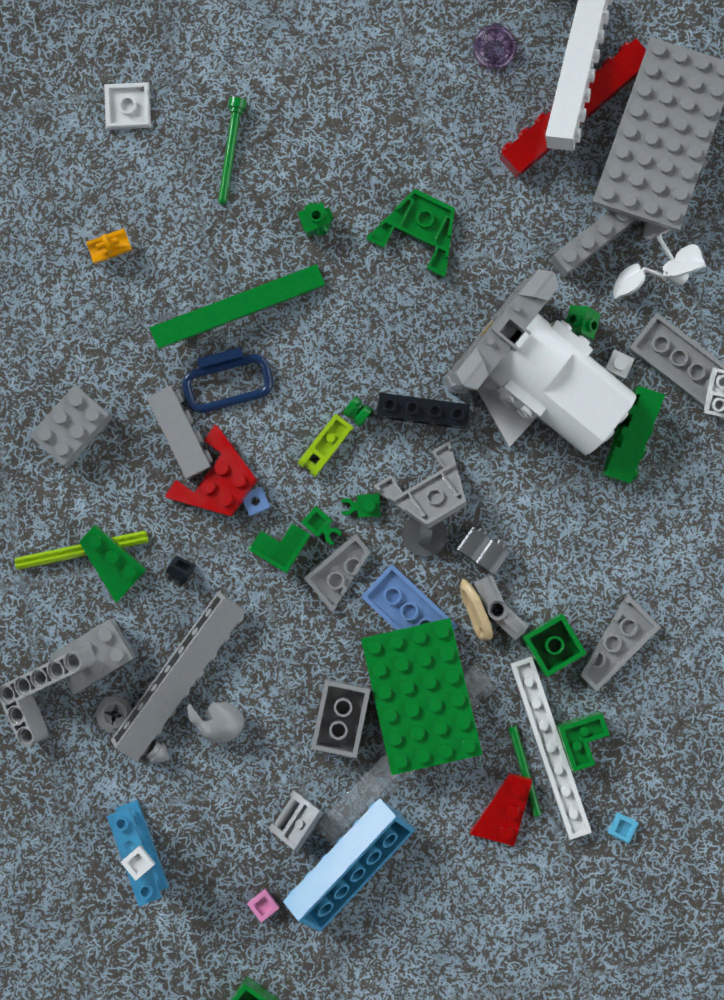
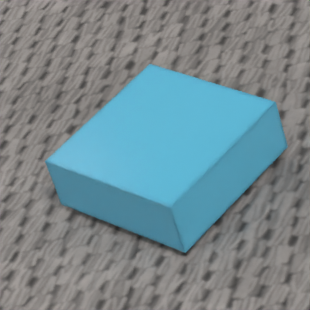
M617 812L607 833L629 844L639 823Z

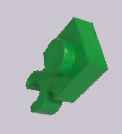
M379 494L357 495V501L355 502L349 498L341 500V503H349L351 506L350 510L342 511V515L348 516L354 511H358V518L380 517Z
M317 506L301 522L316 537L323 533L330 545L334 544L330 540L331 533L335 532L339 536L342 535L339 529L329 526L333 520Z

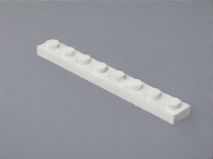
M533 657L510 663L568 838L571 840L592 833Z

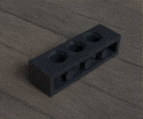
M379 393L376 418L465 430L468 424L470 404Z

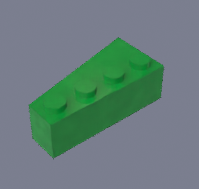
M642 386L632 390L636 394L635 402L628 411L627 417L618 424L601 474L602 477L625 485L631 484L638 476L639 469L637 467L639 461L645 455V446L653 432L654 423L665 398L664 394Z

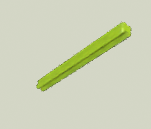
M146 531L111 537L123 548L148 542ZM78 544L17 557L14 561L16 569L21 570L87 555L82 546Z

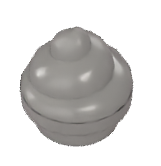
M152 741L145 754L148 761L154 764L168 761L169 756L166 744L162 741Z

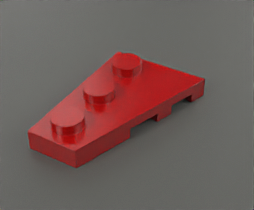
M509 773L494 794V798L488 807L484 809L481 817L470 830V835L515 846L532 778Z

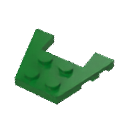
M414 189L367 236L366 241L385 249L394 229L436 249L426 270L445 278L455 208Z

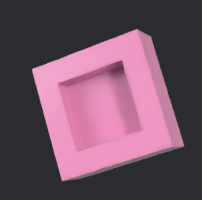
M267 888L247 903L260 922H263L280 908V905Z

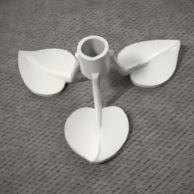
M647 223L643 230L644 236L649 240L657 237L670 261L663 266V274L646 267L641 269L639 264H633L624 269L616 280L613 291L614 299L617 301L619 298L630 295L638 290L645 281V273L660 277L664 281L669 279L675 286L683 285L688 280L689 273L706 267L701 249L695 244L688 245L678 251L674 259L662 239V234L670 230Z

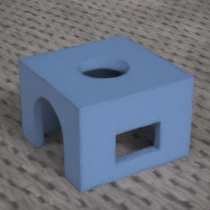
M262 486L251 490L243 500L250 517L271 508ZM253 497L260 499V503L257 506L251 503Z

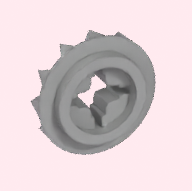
M110 696L99 704L96 711L97 722L105 731L116 733L133 708L128 703V700L120 696ZM117 705L118 713H121L124 717H117L114 724H112V716L106 712L113 711Z

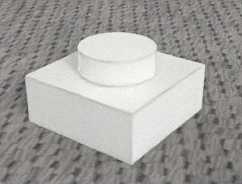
M614 349L605 369L612 375L625 380L634 358Z
M141 845L121 861L135 881L156 864Z

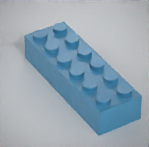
M379 798L370 805L368 811L360 819L355 821L352 828L337 841L330 852L321 858L316 867L305 875L302 882L289 892L287 898L283 901L299 922L321 932L416 829L398 810Z

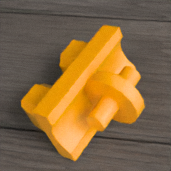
M124 228L109 234H103L101 237L86 242L94 264L132 251Z

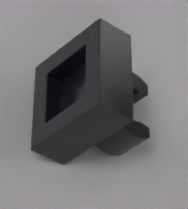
M176 555L166 570V573L169 574L168 580L171 581L173 577L180 579L179 586H182L193 574L196 565Z

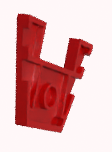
M214 425L204 439V442L221 453L220 457L195 492L175 480L165 497L169 500L232 517L258 479L237 453L223 431L217 425Z

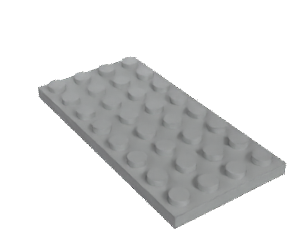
M653 37L650 38L592 205L679 233L724 105V60Z

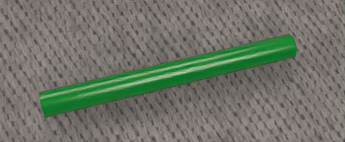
M517 725L509 727L521 775L532 778ZM532 780L528 800L533 817L541 816L542 812Z

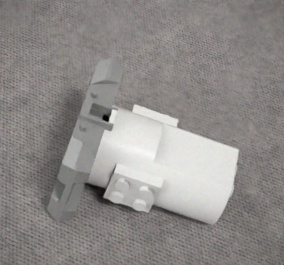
M538 269L528 279H524L509 295L506 302L484 327L462 357L454 364V367L444 378V382L450 393L466 395L469 390L476 391L485 379L490 377L499 385L496 389L499 393L498 397L508 405L510 403L513 404L520 416L525 419L528 417L530 419L539 417L581 453L588 455L613 435L616 426L627 417L628 411L635 402L636 394L589 356L593 351L589 346L590 342L581 335H575L568 323L556 320L550 324L538 314L559 288L553 271Z

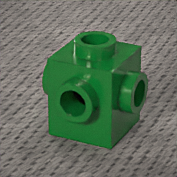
M312 202L306 205L304 210L297 212L307 239L314 235H317V237L323 236L332 228L331 220L334 219L329 207H324L323 202L318 204L317 202Z
M570 305L565 322L572 327L571 331L575 335H581L586 339L594 340L601 314L589 306Z

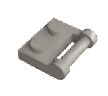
M293 789L290 794V800L275 823L272 822L268 829L294 851L299 852L324 812L305 798L303 794ZM299 803L300 805L298 806V808L296 809V811H295L294 814L292 815L291 819L289 820V822L287 823V825H286L285 828L283 829L282 827L284 826V824H285L286 821L288 820L289 816L291 815V813L293 812V810L295 809V807H296L297 804Z

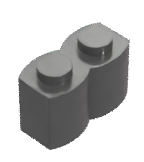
M479 526L476 529L470 527L455 550L491 575H495L510 553L506 550L507 545L498 539L493 541L488 538L487 535L489 533Z

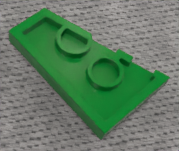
M96 524L79 541L115 603L120 600L147 569Z

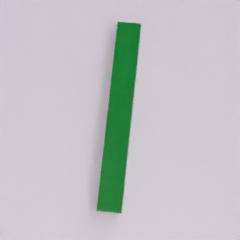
M317 264L154 325L149 327L157 349L160 350L325 286V282Z

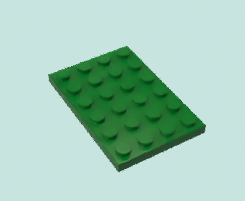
M450 618L361 638L391 775L483 755Z

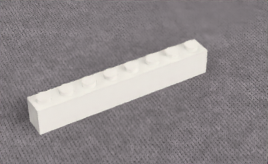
M578 0L545 135L547 148L574 151L575 143L580 142L582 130L579 126L580 122L584 123L586 108H584L585 102L589 103L591 89L589 84L593 83L595 79V69L593 67L594 63L599 62L600 49H598V46L603 44L605 30H602L603 24L607 25L609 10H607V7L612 5L613 0Z

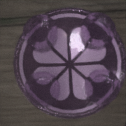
M499 23L482 28L473 41V53L476 60L488 69H501L509 65L514 59L518 47L512 32Z

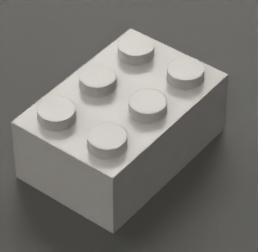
M74 385L29 436L63 466L69 468L111 421L113 416L81 388Z
M114 618L108 619L50 655L52 660L84 646L93 650L95 654L94 664L64 679L73 695L80 693L137 658Z
M325 679L311 749L357 758L371 690L370 687Z

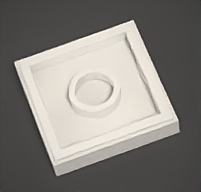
M149 82L104 84L107 130L151 128Z

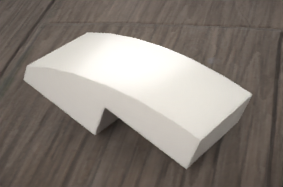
M712 368L704 413L724 417L723 369Z

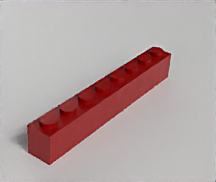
M637 38L631 43L625 42L618 49L619 53L616 56L612 57L610 55L602 62V67L597 72L595 71L594 82L589 84L591 89L589 103L585 102L584 108H586L585 120L637 77L646 52V48ZM551 111L547 114L544 112L540 114L530 129L525 127L517 135L519 137L513 143L509 141L501 148L502 152L499 159L516 179L552 149L547 148L545 137Z

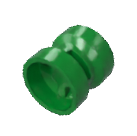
M355 396L342 414L347 418L351 417L354 423L361 427L365 423L364 420L369 418L374 410L370 406L363 405L362 400Z

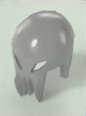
M226 701L220 703L213 702L205 712L208 717V721L205 722L191 704L187 706L190 722L194 723L201 735L209 741L226 743L235 739L242 732L245 723L243 714L238 708Z

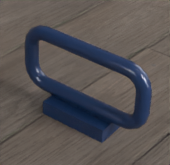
M242 347L198 358L199 368L189 371L182 381L186 402L189 408L197 413H207L263 398L271 392L273 387V377L267 360L258 354L244 356ZM250 363L260 365L265 383L261 389L206 404H198L195 401L191 387L193 379Z

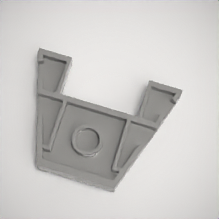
M449 441L432 451L433 457L442 470L412 488L402 492L392 476L374 485L377 493L427 529L467 506Z

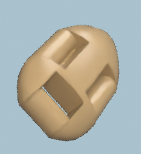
M462 579L460 585L461 598L467 609L473 629L481 641L491 640L493 638V629L481 598L474 587L467 580Z

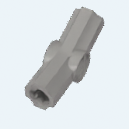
M492 575L474 582L487 615L516 641L529 626L506 605ZM496 603H499L503 609L499 616H494L491 613V607Z

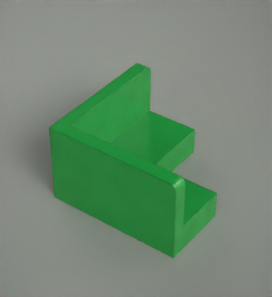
M293 523L281 542L260 531L253 544L248 547V550L288 574L310 539L311 534Z
M596 711L556 725L570 769L575 772L595 765L588 742L610 735L603 713Z

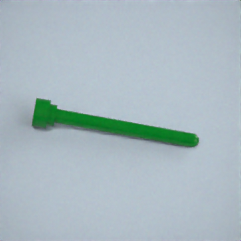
M230 97L228 102L231 119L218 202L221 205L227 203L240 115L245 111L247 103L245 99Z

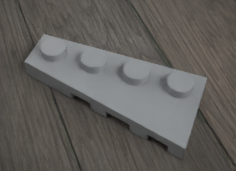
M627 595L579 675L597 692L661 627Z

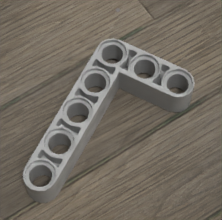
M84 646L70 651L0 686L1 704L16 738L22 746H31L44 740L48 735L47 726L32 694L92 666L95 662V654L91 648Z

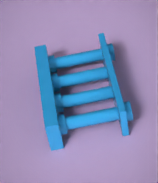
M137 799L116 807V812L107 815V819L122 860L141 845L156 863L136 881L126 870L138 906H142L162 898L160 891L168 888L169 885Z

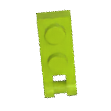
M335 413L297 464L302 468L306 467L310 470V474L316 477L354 427ZM313 454L320 458L316 464L310 460Z

